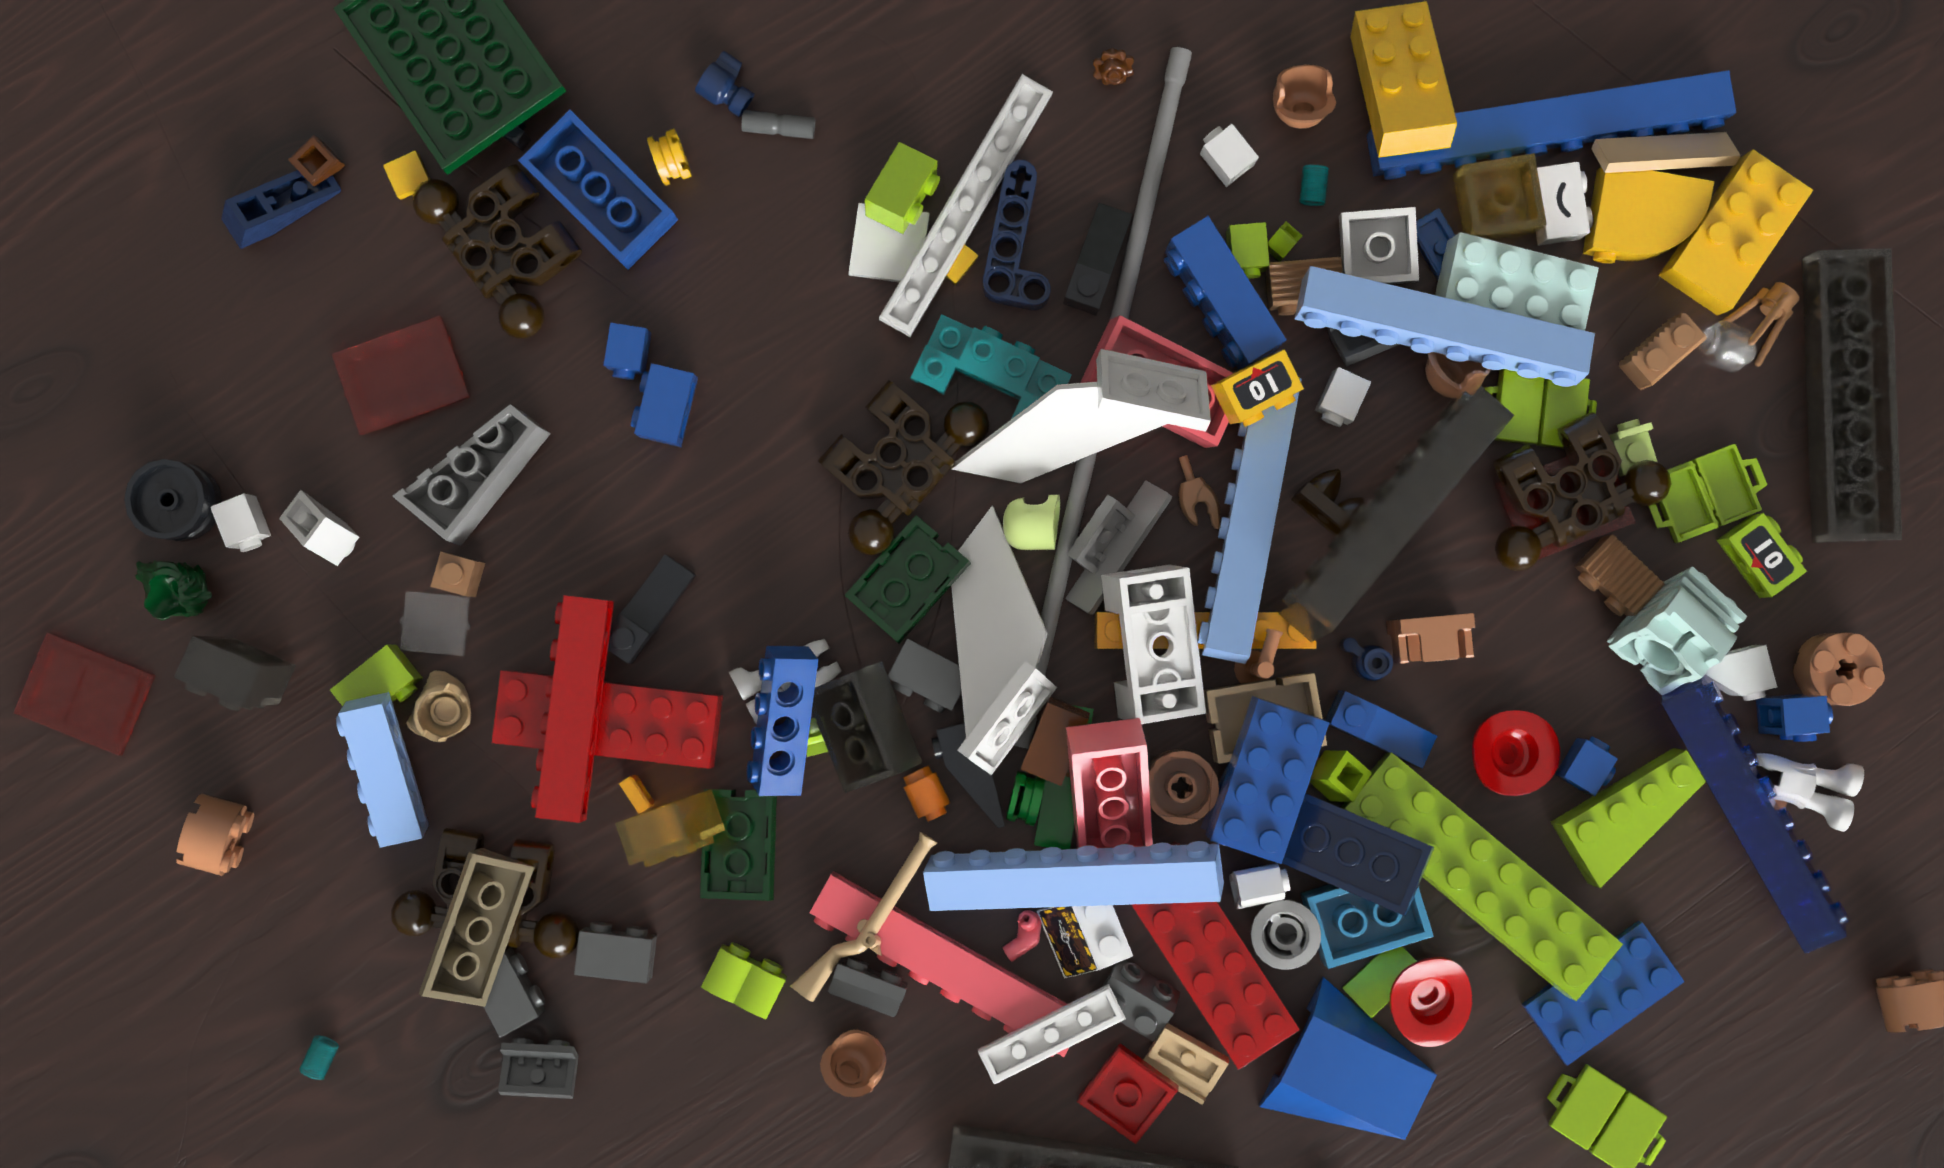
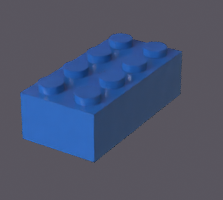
M571 110L518 160L627 270L678 221L674 212Z
M1209 216L1171 238L1165 250L1167 256L1164 258L1165 265L1174 277L1179 275L1186 286L1183 289L1185 297L1192 307L1199 306L1205 316L1202 319L1205 329L1212 338L1215 336L1219 338L1224 346L1221 353L1231 368L1236 366L1238 370H1241L1273 353L1287 340Z
M1252 696L1205 834L1210 841L1282 864L1329 722Z

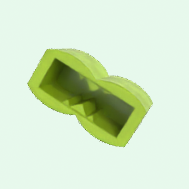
M731 942L730 946L722 944L701 988L721 999L734 1003L758 1017L767 1019L787 978V975L782 973L783 967L766 958L763 959L762 963L749 957L751 951L737 943Z

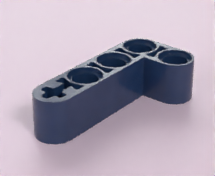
M1016 160L1005 171L983 276V292L989 301L997 304L1027 310H1039L1049 300L1051 292L1050 283L1042 274L1019 269L1036 188L1037 172L1030 162ZM1019 173L1025 174L1026 180L1022 186L1021 197L1014 195L1016 187L1015 178L1018 177ZM1010 207L1019 208L1023 213V218L1017 222L1007 221L1003 215L1004 211ZM1002 242H1010L1015 246L1016 252L1011 257H1002L997 253L996 247ZM1001 276L1008 281L1009 287L1004 292H994L989 287L990 280ZM1029 284H1038L1043 288L1044 295L1040 299L1031 300L1025 295L1024 289Z

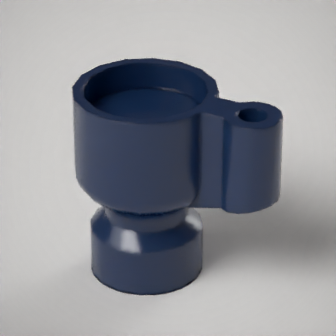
M726 51L720 54L716 62L709 65L695 88V92L714 105L725 103L728 106V110L737 117L743 115V110L749 107L755 95L746 87H738L735 84L742 62Z
M1343 638L1340 641L1341 650L1353 655L1351 665L1354 673L1361 679L1376 681L1391 672L1393 659L1384 648L1378 645L1360 647L1354 638Z

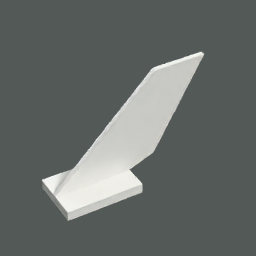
M1100 349L1096 359L1097 382L1056 385L955 461L956 463L951 469L1023 483L1166 424L1206 432L1211 422L1207 373L1198 369Z
M991 506L958 550L971 564L951 585L966 739L957 751L991 775L1057 688L1037 670L1048 633L1012 548L1005 538L1003 527L993 506Z

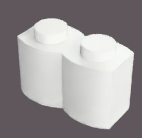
M1277 863L1233 871L1229 875L1234 904L1237 910L1285 899L1286 891H1290L1286 869L1280 870Z

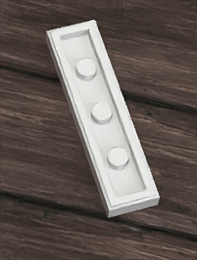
M1107 984L979 1048L978 1053L993 1084H996L1126 1018L1110 985Z

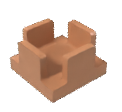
M1474 613L1386 621L1387 635H1391L1394 664L1408 663V660L1410 662H1433L1474 657L1471 629L1475 628Z

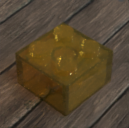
M1535 153L1462 165L1453 174L1463 233L1489 240L1534 234L1547 225Z
M711 789L650 809L615 823L629 865L644 861L645 867L663 862L673 856L679 857L691 853L698 848L714 843L713 835L725 831Z

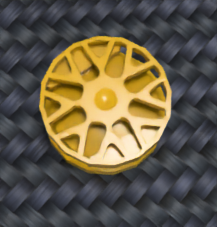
M674 128L666 131L665 136L659 137V142L655 141L653 136L647 138L653 160L664 186L670 185V177H673V179L681 177L683 180L692 177L686 155Z

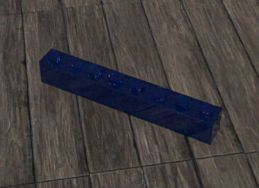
M1703 676L1694 682L1684 683L1673 691L1662 695L1661 704L1804 953L1806 954L1847 937L1845 923L1849 922V917L1840 901L1833 903L1828 894V891L1832 889L1823 871L1819 870L1816 872L1809 861L1814 859L1808 844L1804 839L1797 840L1792 828L1796 826L1792 816L1786 807L1782 809L1778 807L1773 798L1778 796L1772 781L1768 776L1762 778L1758 772L1756 765L1760 763L1757 755L1750 744L1746 746L1742 744L1737 735L1741 733V728L1732 713L1726 715L1719 704L1723 701V697L1715 682L1707 683Z

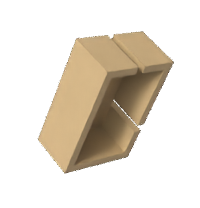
M1315 673L1276 678L1277 685L1275 680L1266 679L1203 690L1207 722L1215 723L1214 729H1208L1214 762L1218 764L1230 762L1252 696L1323 719ZM1326 735L1324 737L1322 746H1327Z

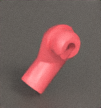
M1025 910L1019 914L1017 937L1002 947L1011 962L1039 944L1042 923L1039 915L1031 910Z

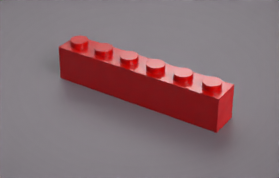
M564 595L563 602H558L556 606L555 624H560L558 639H553L550 650V660L555 661L553 676H548L545 690L546 697L550 698L549 713L544 712L541 721V734L546 735L544 749H539L536 760V770L541 771L539 786L534 787L531 799L532 808H536L535 818L581 823L587 819L614 601Z

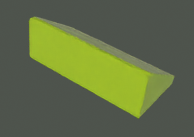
M1403 947L1379 953L1351 978L1342 989L1372 1018L1390 1001V991L1397 976L1402 970L1417 961Z

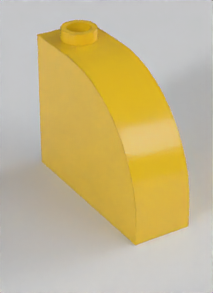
M1602 167L1599 168L1596 172L1590 207L1593 215V225L1590 228V233L1585 236L1583 254L1594 256V261L1607 264L1615 263V260H1646L1663 254L1683 242L1698 228L1709 208L1714 181L1653 170L1605 173Z

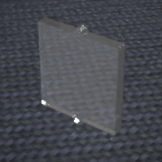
M406 591L404 617L400 618V623L403 624L400 650L464 656L467 630L471 628V625L468 623L470 597Z

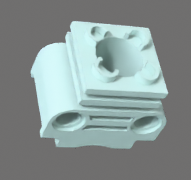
M1693 566L1664 581L1665 585L1636 616H1627L1607 640L1610 644L1609 647L1622 659L1634 665L1639 663L1643 665L1640 671L1644 674L1648 683L1661 695L1673 691L1684 683L1694 682L1702 678L1710 667L1720 663L1737 640L1734 632L1740 627L1738 624L1747 617L1732 599L1721 593L1710 583L1706 575L1698 572Z

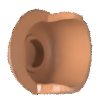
M1305 64L1287 68L1278 75L1273 92V105L1280 120L1294 128H1310L1317 125L1334 110L1336 100L1334 94H1332L1333 82L1329 70L1321 66Z
M1431 352L1428 353L1425 372L1429 384L1437 393L1447 398H1463L1480 388L1486 376L1489 375L1490 369L1484 368L1482 363L1469 360L1464 362L1452 361L1446 355Z
M850 1030L841 1034L832 1045L828 1046L822 1055L820 1069L824 1081L834 1092L845 1097H860L872 1092L884 1073L887 1060L885 1049L878 1039L868 1032Z

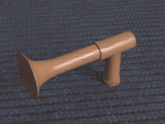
M1267 628L1262 651L1251 650L1246 664L1235 662L1234 672L1241 684L1266 680L1274 674V666L1272 664L1283 632Z

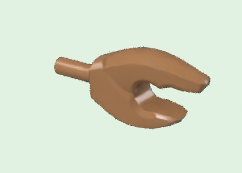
M1188 456L1180 457L1179 460L1187 481L1181 483L1179 487V503L1183 514L1192 525L1198 526V519L1194 508L1197 503L1201 502L1207 507V514L1210 516L1213 528L1219 529L1221 518L1216 494L1202 477L1195 479Z

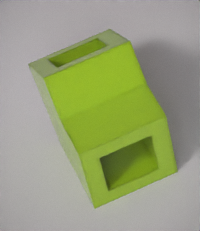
M1286 221L1268 241V252L1281 262L1303 235Z
M821 716L811 719L807 757L831 751Z

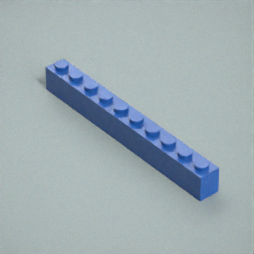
M1728 70L1455 113L1457 126L1450 148L1378 158L1372 128L1366 136L1373 177L1384 175L1385 180H1392L1406 176V171L1419 170L1420 174H1430L1442 170L1441 166L1455 164L1456 169H1462L1476 165V160L1490 158L1491 163L1505 162L1511 160L1514 154L1525 153L1526 158H1532L1547 154V149L1561 147V152H1571L1583 148V144L1594 142L1595 139L1654 136L1655 132L1667 131V135H1678L1688 132L1689 127L1702 125V130L1716 129L1724 126V121L1736 114L1730 71Z

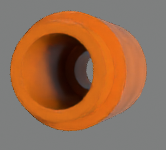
M929 765L903 777L906 784L903 788L918 818L925 816L927 822L947 813L944 806L950 804V800L937 773H932Z

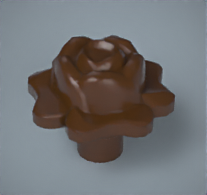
M1111 48L1103 51L1101 58L1093 60L1095 67L1093 76L1096 79H1101L1104 85L1123 84L1126 81V77H1131L1134 74V69L1132 68L1134 58L1130 55L1126 56L1125 51L1121 49Z

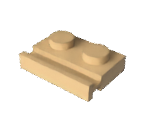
M1169 1023L1166 1024L1152 1043L1147 1055L1143 1059L1179 1085L1178 1091L1202 1105L1229 1064L1228 1056Z

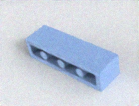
M387 692L346 701L336 717L339 734L342 737L345 736L348 743V764L351 770H356L359 799L361 803H366L370 814L368 816L370 834L373 837H377L380 848L422 839L429 823L390 693Z

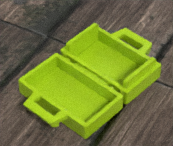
M1501 369L1499 370L1498 385L1483 388L1480 417L1493 421L1492 440L1564 449L1558 436V429L1586 415L1587 406H1589V413L1594 412L1596 414L1597 402L1588 399L1590 379L1584 378L1576 386L1563 387L1554 384L1549 379L1541 377L1524 378L1515 371ZM1492 393H1497L1495 412L1490 414Z
M1732 444L1695 458L1692 461L1667 469L1670 473L1672 484L1666 498L1659 502L1666 521H1662L1656 504L1649 506L1657 528L1668 527L1674 542L1679 543L1716 529L1718 526L1726 525L1761 511L1762 508L1756 493L1767 486V482L1757 458L1742 460L1736 444ZM1745 466H1750L1757 483L1756 486H1752Z
M1585 1064L1577 1078L1562 1073L1547 1096V1099L1557 1108L1548 1125L1585 1150L1589 1149V1152L1613 1168H1635L1639 1162L1651 1166L1666 1142L1658 1131L1665 1122L1667 1115L1630 1091H1626L1624 1087L1588 1064ZM1566 1083H1571L1572 1086L1562 1102L1557 1101L1556 1099ZM1656 1138L1657 1142L1646 1158L1643 1157L1653 1139Z

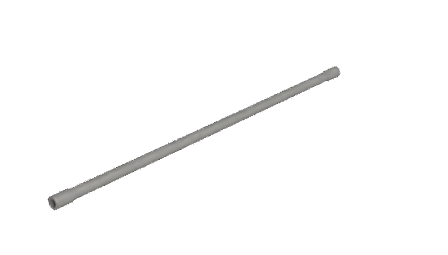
M1172 47L1164 77L1165 85L1110 319L1119 315L1127 319L1129 318L1180 94L1186 81L1192 52L1185 48ZM1097 453L1079 459L1076 462L1041 613V619L1048 635L1037 670L1044 676L1046 675L1072 563V558L1067 553L1078 537ZM1037 715L1014 746L1029 748L1036 726Z

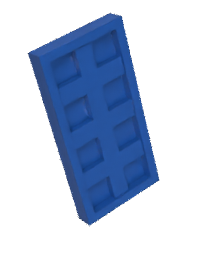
M1635 922L1615 937L1623 945L1577 1001L1564 996L1554 986L1549 984L1522 1003V1006L1559 1058L1567 1066L1685 982L1643 922Z

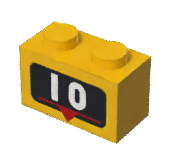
M1285 349L1273 352L1211 385L1230 425L1242 422L1244 427L1264 418L1262 411L1273 405L1278 410L1296 401L1294 394L1304 389Z

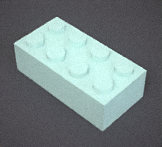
M1460 232L1447 241L1435 295L1585 331L1599 268Z

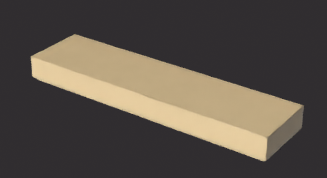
M1727 132L1595 139L1591 148L1605 173L1733 166L1737 164L1741 156Z

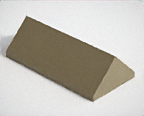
M484 848L469 851L419 995L486 1006L534 870L532 865Z

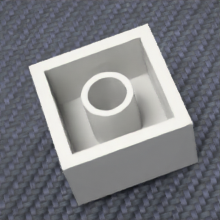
M1415 207L1344 212L1339 215L1343 274L1385 284L1419 281Z

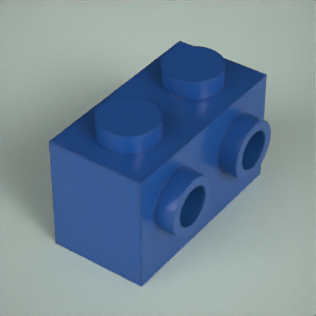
M651 363L649 372H643L640 382V392L644 393L641 407H635L631 419V427L635 428L634 434L640 438L682 447L698 377L694 373Z
M1795 694L1756 699L1758 730L1761 734L1779 735L1780 740L1806 742L1816 741V734L1830 733L1829 724L1833 720V711L1830 703L1827 702V696Z

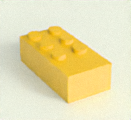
M1427 1L1355 11L1350 38L1378 158L1450 148L1457 120Z
M1754 149L1740 157L1736 165H1733L1712 196L1707 213L1698 228L1680 243L1658 276L1717 316L1732 310L1813 189Z

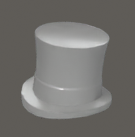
M1278 900L1266 905L1256 915L1251 928V941L1256 954L1263 962L1273 968L1289 970L1303 966L1313 958L1320 946L1321 930L1316 917L1307 907L1293 900Z

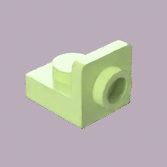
M1639 419L1618 424L1619 432L1609 435L1622 460L1619 476L1626 475L1629 468L1637 462L1643 460L1657 462L1648 433L1649 430L1654 429L1652 422L1640 425Z

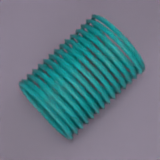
M1322 165L1303 166L1299 202L1310 206L1325 205L1329 168Z
M314 1036L299 1071L312 1079H325L339 1044L324 1036Z

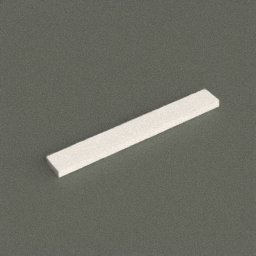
M1021 75L879 316L880 321L911 337L1002 182L1007 167L1016 158L1050 100L1053 91L1027 76Z

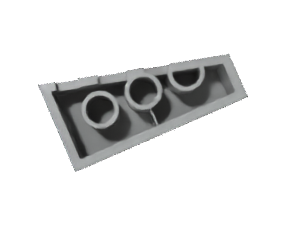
M511 404L476 430L472 438L460 447L456 446L446 454L447 457L432 469H426L417 476L418 480L406 489L402 488L393 495L397 501L446 541L460 546L465 542L550 435L546 429L526 413Z

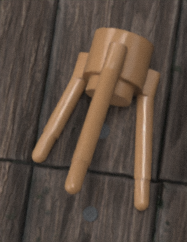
M1776 282L1770 290L1763 287L1755 297L1721 321L1723 326H1727L1757 304L1762 303L1760 310L1766 317L1748 340V345L1753 346L1773 320H1777L1755 360V366L1759 367L1762 365L1785 322L1793 314L1791 309L1799 301V295L1789 285Z

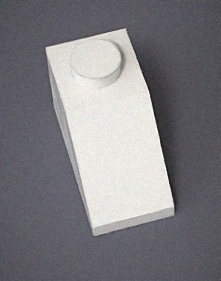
M302 490L299 491L279 518L304 547L337 566L344 557H347L352 552L355 542L359 538L347 523Z
M1751 645L1728 651L1723 660L1710 667L1701 678L1728 695L1743 696L1744 701L1766 697L1765 690L1777 688L1766 645Z

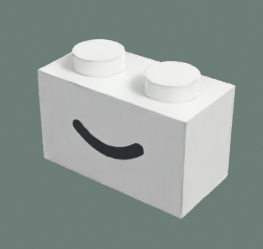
M1579 162L1538 167L1527 175L1538 246L1580 240L1590 233V228L1593 225V215L1591 208L1586 207L1584 193L1587 191V178L1585 172L1580 171Z

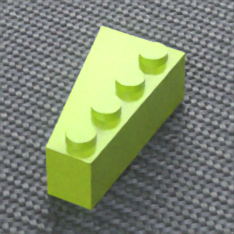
M1672 748L1597 793L1596 796H1592L1551 821V824L1586 882L1601 888L1706 780L1687 750Z

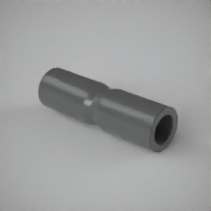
M743 110L742 132L770 135L780 134L788 137L814 139L816 119L815 117L788 114L777 115L776 113Z

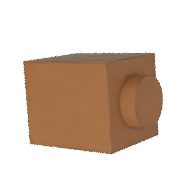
M440 552L430 587L466 597H476L485 563L451 553Z

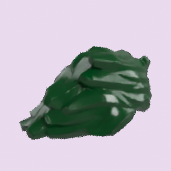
M155 560L153 563L149 562L148 564L141 563L140 561L136 563L137 574L135 577L142 582L145 591L144 607L154 618L162 621L172 616L191 617L198 616L204 612V607L208 600L212 598V593L209 592L205 573L199 565H196L193 569L186 562L174 563L171 561Z

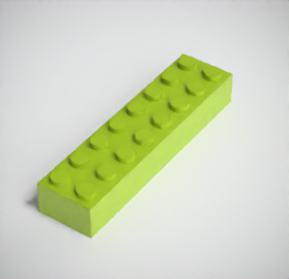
M1385 753L1371 770L1372 775L1355 801L1344 802L1340 808L1433 846L1434 850L1422 877L1564 996L1577 1001L1621 948L1623 943L1396 755Z

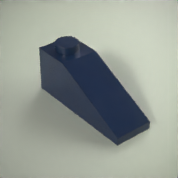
M296 170L225 200L221 220L240 249L279 232L339 194L341 188L333 175L313 186Z

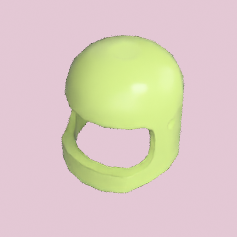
M1048 495L1047 501L1038 505L1026 504L1024 498H1018L1010 502L1003 516V531L1008 544L1020 550H1055L1060 516V495Z

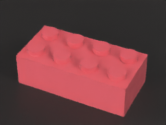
M1121 315L1110 319L1080 383L1097 382L1096 359L1100 349L1206 371L1211 418L1206 432L1172 424H1166L1162 427L1204 448L1218 446L1229 421L1211 385L1233 373Z
M1140 718L1066 727L1077 849L1088 845L1097 848H1114L1121 844H1130L1134 847L1153 845L1147 744Z

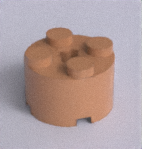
M1824 633L1811 637L1799 649L1798 652L1800 653L1793 670L1795 681L1804 695L1827 696V702L1830 705L1851 706L1860 704L1869 699L1882 686L1885 680L1882 660L1875 646L1864 636L1853 633Z
M1174 749L1159 754L1149 763L1150 806L1165 821L1178 825L1192 824L1203 818L1215 806L1219 794L1218 778L1211 765L1201 756L1191 751ZM1179 777H1182L1183 781L1189 784L1188 790H1182L1181 796H1177V792L1171 789L1172 783H1177Z
M202 793L194 802L201 805L197 813L189 812L183 825L177 852L184 854V856L176 859V861L180 865L223 876L225 873H229L231 867L237 868L241 861L244 848L238 845L242 832L246 834L249 832L253 823L254 813L247 811V806Z
M1933 969L1910 972L1911 976L1899 978L1898 975L1876 979V991L1887 1032H1906L1905 1026L1909 1025V1028H1918V1031L1944 1027V970L1934 971Z

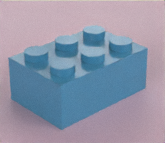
M1331 884L1300 893L1304 906L1314 914L1320 925L1321 941L1318 953L1321 963L1328 969L1434 937L1419 887L1406 917Z

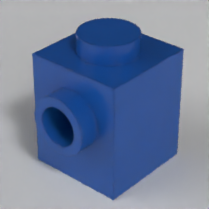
M610 323L603 366L613 371L612 376L617 378L634 380L635 374L643 375V372L646 371L652 333L643 327Z
M1591 736L1589 741L1576 738L1555 775L1585 794L1596 796L1601 786H1606L1616 772V768L1613 766L1618 758L1608 753L1611 748L1609 745Z

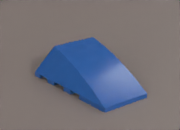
M1322 976L1307 1006V1010L1311 1014L1281 1075L1279 1076L1274 1073L1259 1103V1107L1405 1140L1437 1074Z

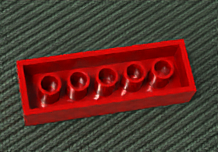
M514 670L500 671L492 743L544 749L546 735L541 734V721L544 712L549 713L550 698H547L545 695L548 674ZM604 681L595 755L706 769L715 767L723 695Z
M1174 841V842H1172L1170 845H1179V844H1178L1176 841ZM1217 902L1131 904L1238 1070L1300 1030Z

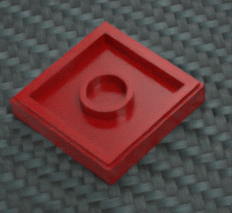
M1119 1043L1078 1096L1077 1102L1131 1142L1137 1144L1178 1092L1179 1085Z

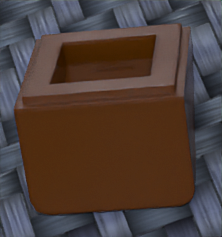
M315 135L288 159L313 186L321 183L345 166L340 158Z

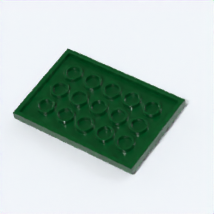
M344 0L333 8L447 175L567 92L503 0Z

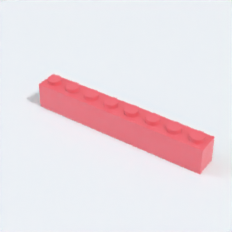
M833 871L809 913L815 916L813 921L820 927L831 932L835 927L847 934L845 937L846 941L856 940L860 934L857 929L859 921L863 919L869 920L882 898ZM896 906L893 907L876 934L881 938L880 949L882 956L878 954L876 956L879 960L892 967H896L897 963L910 970L908 975L917 982L927 985L929 981L942 988L940 994L955 1003H959L960 999L973 1006L971 1011L987 1021L994 1017L1004 1023L1003 1029L1008 1033L1067 1005L1066 1002ZM1069 1047L1058 1052L1057 1054L1064 1057Z

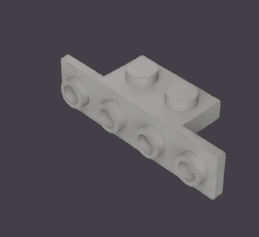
M1146 480L1127 508L1118 500L1107 495L1067 553L1069 557L1085 568V570L1065 599L1086 613L1093 615L1104 600L1101 575L1123 572L1171 501L1172 496Z

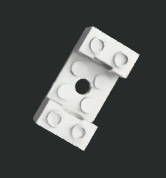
M1163 565L1101 575L1105 611L1119 614L1127 680L1114 682L1118 718L1123 720L1140 718L1141 724L1205 714L1206 708L1190 569L1175 565ZM1164 635L1169 643L1168 650L1165 654L1157 656L1153 651V642L1157 637Z

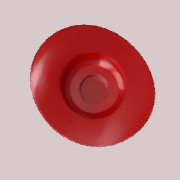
M1520 710L1503 711L1488 717L1478 727L1472 744L1473 763L1480 781L1489 790L1506 796L1524 795L1543 787L1553 777L1560 761V744L1552 726L1540 716Z
M1434 957L1417 961L1402 970L1392 985L1390 991V1010L1393 1020L1403 1036L1414 1044L1425 1047L1443 1045L1454 1039L1463 1030L1469 1019L1472 1007L1471 985L1462 967L1449 958Z

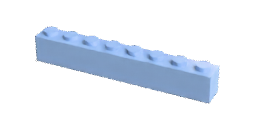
M1314 266L1309 267L1302 279L1295 320L1304 321L1307 326L1312 328L1329 327L1340 330L1346 336L1357 337L1363 335L1375 338L1378 343L1384 345H1394L1397 343L1410 346L1413 351L1418 353L1435 352L1446 355L1452 361L1464 362L1469 360L1482 363L1484 368L1490 370L1507 369L1517 372L1519 376L1524 378L1541 377L1552 380L1554 384L1563 387L1576 386L1589 374L1595 333Z
M1299 392L1294 394L1296 401L1278 410L1275 409L1274 405L1263 410L1264 418L1246 427H1244L1242 422L1239 423L1237 436L1244 437L1242 449L1235 448L1231 470H1236L1237 475L1235 483H1228L1224 504L1231 506L1228 518L1222 517L1218 532V538L1224 539L1222 552L1215 551L1211 573L1217 574L1215 587H1208L1204 608L1211 609L1208 622L1202 621L1198 636V643L1204 644L1203 656L1246 664L1250 657Z
M1195 841L1188 845L1156 843L1151 846L1142 847L1121 844L1114 848H1097L1088 845L1078 849L1061 850L1058 847H1048L1040 851H1025L1020 848L1010 849L1006 852L976 850L964 854L943 851L931 855L923 871L930 911L1220 902L1224 885L1219 843L1208 844L1204 841Z

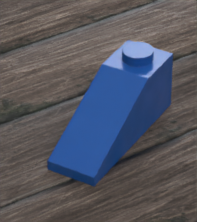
M1338 690L1325 718V721L1329 722V726L1387 753H1393L1398 758L1422 769L1437 738V735L1346 691Z

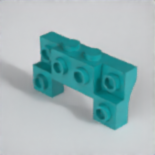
M941 314L931 338L912 373L911 380L916 383L921 382L944 395L956 370L1020 400L1012 416L1014 418L1056 385L1068 384L1072 374L1040 360V357L1034 355L1036 350L1027 344L1016 341L1015 345L1001 340L1003 334L990 327L984 326L982 330L975 327L970 328Z

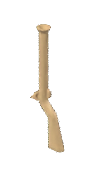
M920 832L918 842L869 920L863 919L859 921L857 929L860 934L857 939L832 946L790 987L813 1002L841 958L860 954L867 948L882 956L880 949L881 938L876 934L931 847L938 843Z

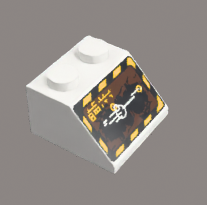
M1113 905L1044 907L1037 910L1064 978L1098 971L1133 956Z

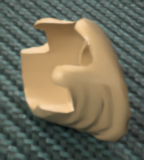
M434 670L431 672L427 683L415 701V707L406 722L407 727L415 734L434 742H445L447 738L463 731L470 725L471 721L470 700L465 686L457 678L445 671Z

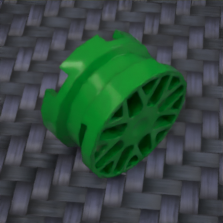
M1017 771L1006 820L1015 822L1017 819L1025 821V825H1035L1043 796L1045 779L1038 776L1035 778L1027 777V773ZM1020 786H1023L1019 800V807L1017 808L1015 806L1019 794Z

